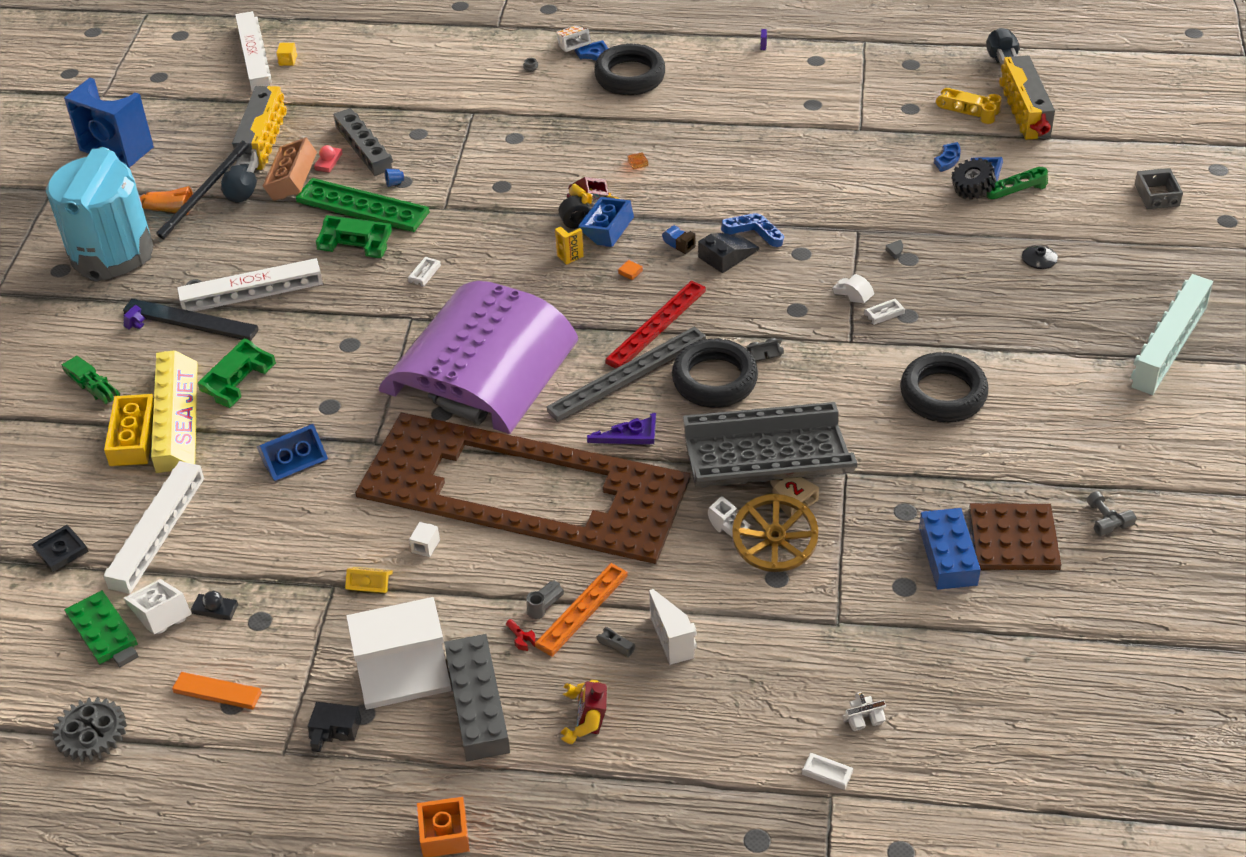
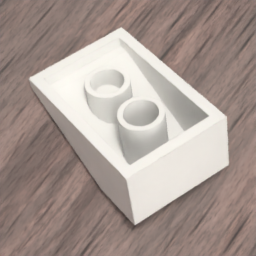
M161 579L124 597L126 604L146 629L153 634L163 633L168 629L167 627L182 623L186 620V617L192 615L183 593Z
M654 589L649 590L650 618L669 664L693 659L694 649H697L694 638L697 632L694 623H690L685 613Z

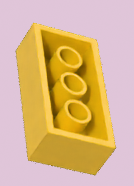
M152 394L114 396L104 448L109 466L148 464L153 431L154 398Z

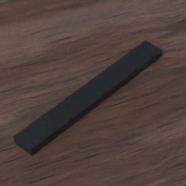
M132 298L123 309L124 314H126L134 305H137L141 308V315L145 319L241 340L245 338L252 341L259 330L258 325Z

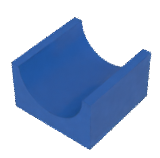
M89 77L64 97L80 151L89 154L92 149L105 147L110 151H114L119 161L130 168L154 147L140 94L133 93L123 99L103 101L100 100L95 79Z

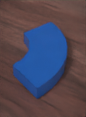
M958 142L943 145V153L934 158V164L940 172L952 168L959 161L961 149Z

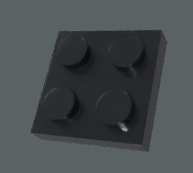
M68 524L32 544L33 550L52 572L89 552L87 546Z

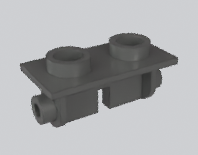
M771 338L761 343L752 342L746 346V349L753 355L755 361L765 360L764 353H767L768 359L780 357L781 354H784V348L780 347L782 338Z

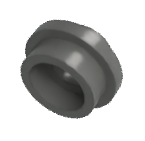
M527 58L523 63V68L530 72L536 70L539 66L535 58Z

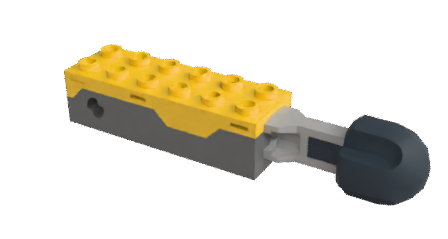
M999 28L992 31L986 40L987 51L990 57L995 58L996 62L1001 64L1002 77L999 79V84L1003 88L1004 96L1007 97L1008 105L1011 106L1012 114L1015 115L1016 124H1019L1020 133H1023L1025 140L1051 137L1055 109L1030 56H1017L1020 50L1019 42L1009 29Z
M255 86L232 142L233 149L242 140L249 145V148L236 160V165L231 166L230 171L224 173L221 181V191L229 201L235 203L246 201L254 192L257 184L254 170H263L265 164L268 163V156L272 153V146L276 142L280 125L283 124V117L287 113V108L283 103L284 94L281 93L279 86Z

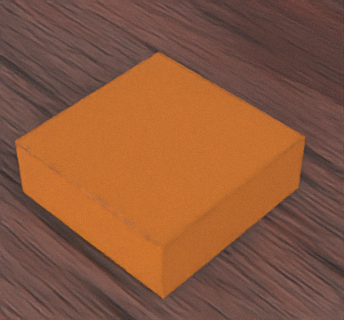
M628 260L618 269V274L633 280L643 271V266Z

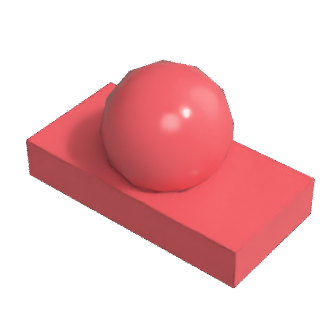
M329 145L323 146L319 151L320 157L314 165L315 170L330 173L341 157L342 149L333 148Z

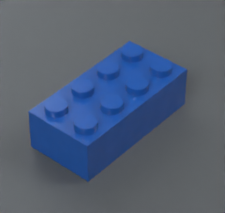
M954 508L921 512L919 530L937 590L978 586L981 569L962 509Z

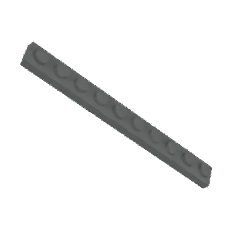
M694 326L546 406L547 412L559 422L673 360L686 346L696 341L704 340L706 336Z

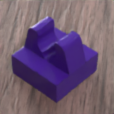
M134 305L124 315L123 326L128 330L132 327L140 330L144 326L143 321L145 318L141 315L140 307Z

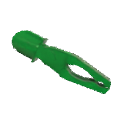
M75 356L61 364L63 371L82 389L86 388L94 396L95 400L100 399L107 405L108 402L114 400V396H120V392L108 383L107 377L99 376L96 373V369L79 356Z

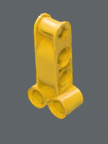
M944 88L941 91V95L936 98V104L942 109L980 117L982 123L992 124L995 122V115L1000 113L1002 98L998 94H990L985 97L951 88Z

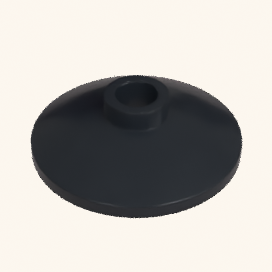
M1043 245L1029 246L1022 253L1024 263L1036 269L1051 268L1057 263L1058 259L1053 249Z

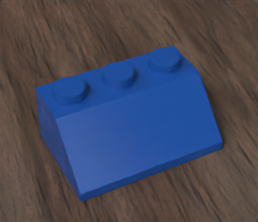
M600 197L578 228H581L582 232L597 245L613 247L634 218L631 200Z
M314 424L256 446L264 466L274 481L328 459Z

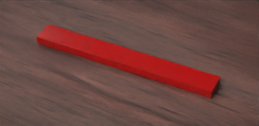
M691 280L605 359V364L617 369L631 361L706 292V287Z

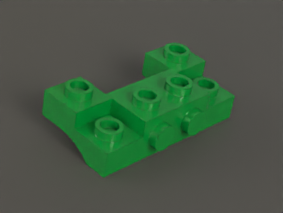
M326 215L320 234L315 241L317 250L333 252L338 243L365 247V256L382 258L387 249L386 242L392 233L391 224Z
M244 338L197 383L199 391L213 396L216 403L231 408L242 397L240 389L236 388V386L252 370L266 374L276 364L273 354L258 348L252 341Z

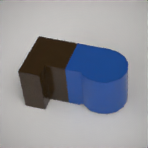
M672 225L662 233V238L666 244L684 254H687L696 247V233L692 231L687 233L680 230L679 227Z

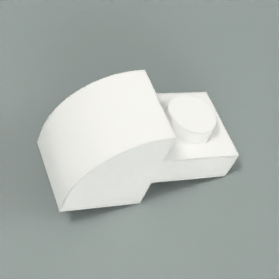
M854 274L850 279L843 278L839 280L833 287L834 294L848 295L850 302L865 303L874 295L870 283L857 274Z
M721 496L709 507L708 517L719 533L724 530L733 538L732 529L737 515V508ZM743 520L741 528L750 529L751 525Z

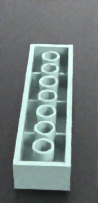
M1192 274L1189 280L1184 281L1182 289L1178 290L1175 301H1171L1168 312H1164L1162 322L1157 323L1155 333L1150 334L1148 344L1143 345L1141 355H1137L1134 365L1136 369L1131 374V379L1133 380L1132 388L1154 395L1205 312L1213 285L1212 280Z

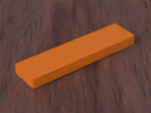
M186 672L180 673L172 688L173 693L252 710L262 693L261 688Z

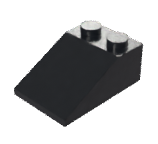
M711 233L698 241V258L721 273L726 272L759 250L757 245L738 233Z

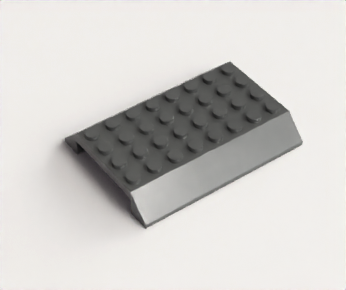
M835 402L683 416L686 448L695 487L705 488L714 485L725 486L735 483L746 484L748 482H766L768 480L806 478L831 474L843 475L855 471L857 460L854 452L849 453L838 425L839 411Z

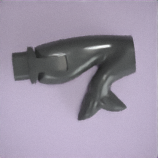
M428 393V397L433 400V403L445 411L467 419L476 425H480L488 415L487 411Z

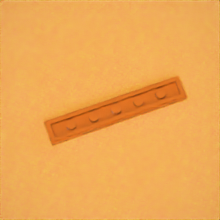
M610 563L535 642V648L553 657L628 577L627 571Z

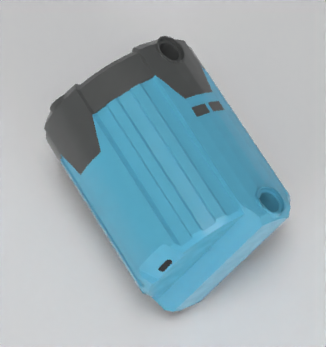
M105 147L92 149L87 157L74 160L54 173L48 182L46 193L67 256L72 267L81 276L89 278L94 282L110 280L113 277L127 274L139 266L141 267L151 259L153 242L131 170L126 164L119 161L114 151H110Z

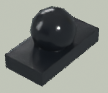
M213 590L208 591L205 595L198 594L191 612L195 615L231 620L239 604L237 600L223 598L219 592Z

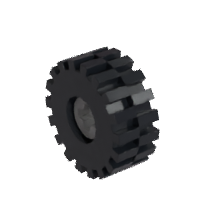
M971 158V161H968V159L964 160V164L959 163V167L954 168L951 177L955 192L959 197L962 196L963 199L969 197V200H973V197L979 199L981 195L984 197L987 195L986 192L990 193L992 188H995L996 176L991 162L988 163L986 159L983 161L982 158H978V160Z

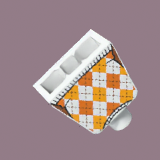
M572 26L556 32L559 47L565 52L591 44L588 28Z

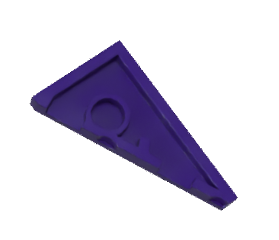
M651 413L649 418L643 420L636 418L630 422L611 426V430L601 433L600 430L587 435V443L655 445L656 413Z

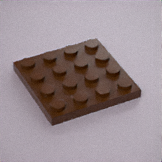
M970 503L969 512L974 550L981 570H1061V559L1051 504Z

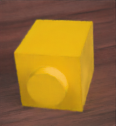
M279 43L276 52L279 66H294L297 57L295 43Z

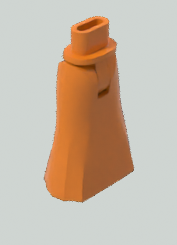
M189 186L171 191L147 192L146 195H141L140 201L143 210L176 213L193 195V192Z

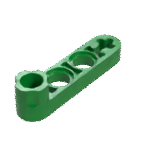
M1036 167L996 181L995 188H992L990 193L986 192V197L994 200L1032 186L1044 189L1048 184V170L1045 167Z

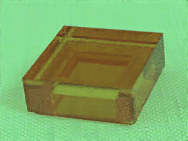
M643 152L627 156L633 170L648 166V160Z

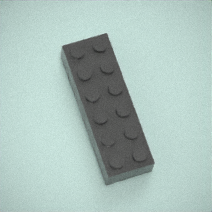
M487 634L445 641L447 663L466 762L510 753L509 739Z

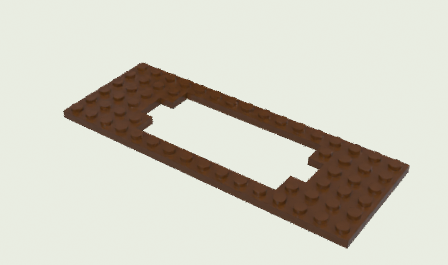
M401 412L355 493L357 498L657 564L691 479V473ZM466 445L607 475L608 477L603 486V493L616 496L608 513L592 510L586 526L582 527L441 496L439 494L445 484V478L435 476L434 473L442 458L457 461Z

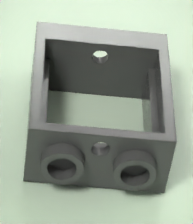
M1171 168L1137 171L1134 185L1146 209L1180 206L1183 192ZM1166 186L1169 193L1151 194L1148 187Z

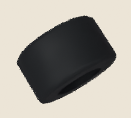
M579 196L566 198L558 209L564 225L570 229H577L591 210L588 203H582V197Z

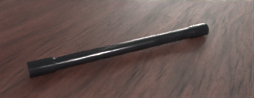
M242 140L234 148L224 162L172 218L156 232L159 238L164 240L231 165L246 152L249 145Z

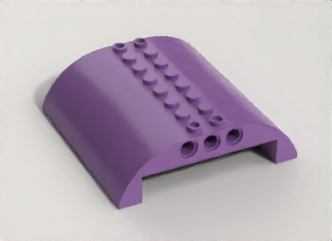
M487 281L469 282L463 284L455 291L380 384L379 392L396 397L404 385H408L491 412L493 429L511 434L577 343L578 336L562 313L535 295Z

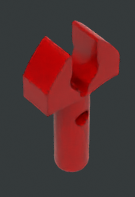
M512 619L506 622V626L517 637L514 643L519 650L528 651V645L523 640L530 641L535 647L536 636L532 630L523 632Z

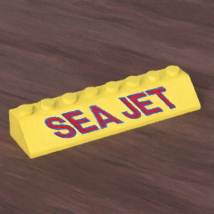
M177 351L156 353L151 452L156 473L172 471L179 461L195 464L198 364L193 359Z

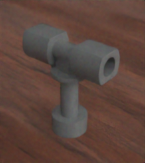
M1095 491L1087 497V503L1092 508H1098L1104 515L1102 519L1095 521L1094 530L1099 536L1113 532L1114 527L1117 526L1124 529L1135 525L1137 517L1132 510L1117 513L1115 510L1110 511L1104 504L1105 497L1099 491Z

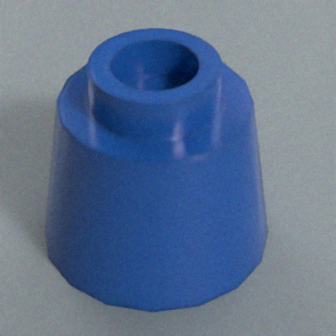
M385 169L387 187L401 184L404 181L403 171L399 169Z

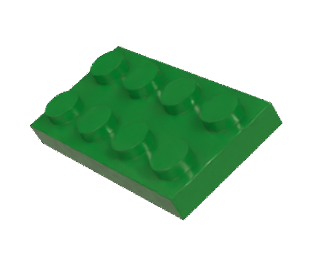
M103 590L64 609L67 617L99 665L113 658V655L131 646L138 645L135 636Z

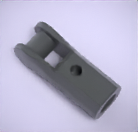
M605 627L603 633L596 636L600 644L610 647L628 658L635 650L634 643L618 635L609 627Z

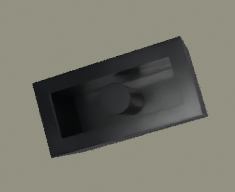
M316 701L307 726L309 731L308 737L311 739V751L321 752L324 742H332L333 739L355 741L362 720L359 707Z

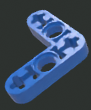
M752 213L723 219L721 231L726 234L755 230L771 246L780 247L783 245L784 235L761 214Z

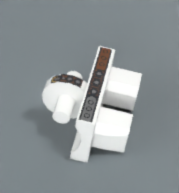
M858 692L855 694L856 700L849 702L851 709L846 710V714L843 715L844 722H849L852 730L858 731L866 726L863 717L869 716L873 726L883 724L885 722L883 710L886 704L884 700L872 703L871 696L864 697L862 692Z

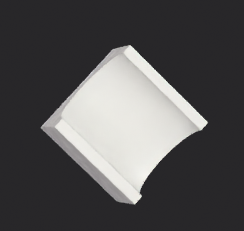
M434 597L346 615L366 710L452 691L442 645L444 643Z

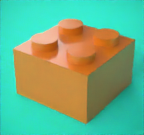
M463 797L417 803L419 836L423 857L470 852Z

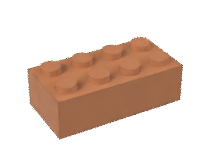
M307 137L279 147L263 184V188L273 201L285 199L293 194L297 195L302 191L317 153Z

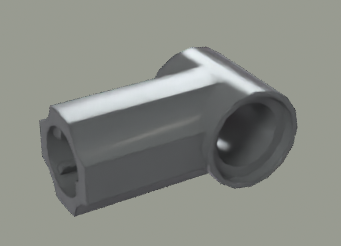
M555 580L553 582L550 581L539 591H533L527 595V615L530 618H542L545 615L546 609L564 595V590L560 583Z

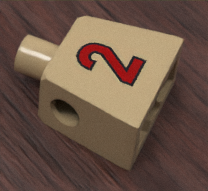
M802 477L771 480L770 482L773 486V494L793 497L804 503L807 507L818 501L819 487ZM779 504V507L789 518L797 511L790 506Z

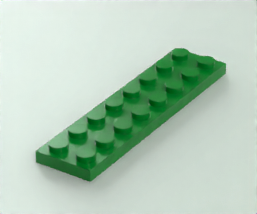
M312 178L296 196V202L368 221L389 223L391 227L415 232L430 213L427 206Z

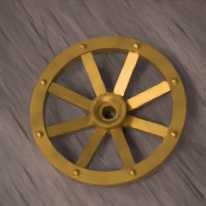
M781 494L763 495L746 503L737 513L732 529L733 542L739 555L750 565L769 572L788 571L805 563L815 551L819 533L816 518L811 510L801 501ZM773 504V524L769 525L755 510L756 508ZM779 504L787 505L797 510L782 526L779 524ZM750 514L765 532L741 528V524L745 517ZM802 515L810 526L809 531L786 533ZM740 535L765 540L747 550L742 543ZM810 538L809 544L803 552L786 541ZM769 545L772 546L771 562L754 556ZM778 546L786 549L795 558L778 562Z

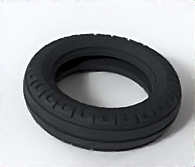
M627 43L610 47L602 52L596 60L594 73L596 80L605 90L619 95H638L653 90L662 82L665 75V62L661 54L655 49L646 45ZM624 62H638L651 68L642 75L632 77L619 76L610 71L613 66Z
M710 338L696 341L681 350L673 363L672 378L677 391L688 401L703 407L720 408L734 405L745 399L752 392L757 382L758 368L753 355L742 345L731 340ZM723 360L735 365L741 374L735 381L729 384L709 386L695 381L689 372L693 366L700 362Z
M934 352L918 357L907 366L900 383L902 397L913 412L928 420L943 423L962 421L975 415L985 404L989 391L986 375L975 362L967 357H962V355L949 352ZM950 374L964 380L969 385L971 391L961 399L944 401L934 399L923 393L918 383L929 375Z

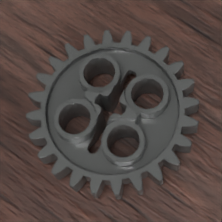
M89 697L86 703L83 704L79 700V706L76 707L71 704L70 711L63 710L65 716L57 717L59 723L54 724L55 731L52 734L55 745L60 753L63 752L65 757L70 756L72 761L79 757L81 762L84 761L85 757L92 761L95 755L101 759V753L110 754L109 748H117L116 741L122 742L121 735L126 734L125 727H127V723L121 707L116 706L114 701L109 703L107 698L101 702L100 698L97 697L92 702Z

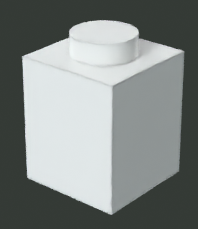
M419 522L409 539L411 552L430 557L440 541L438 527Z

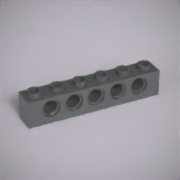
M349 108L333 114L335 127L374 176L385 173V169H392L391 163H393L391 154H388L385 147L380 145L378 138L373 136L372 131L366 127L364 121L360 120L357 113Z

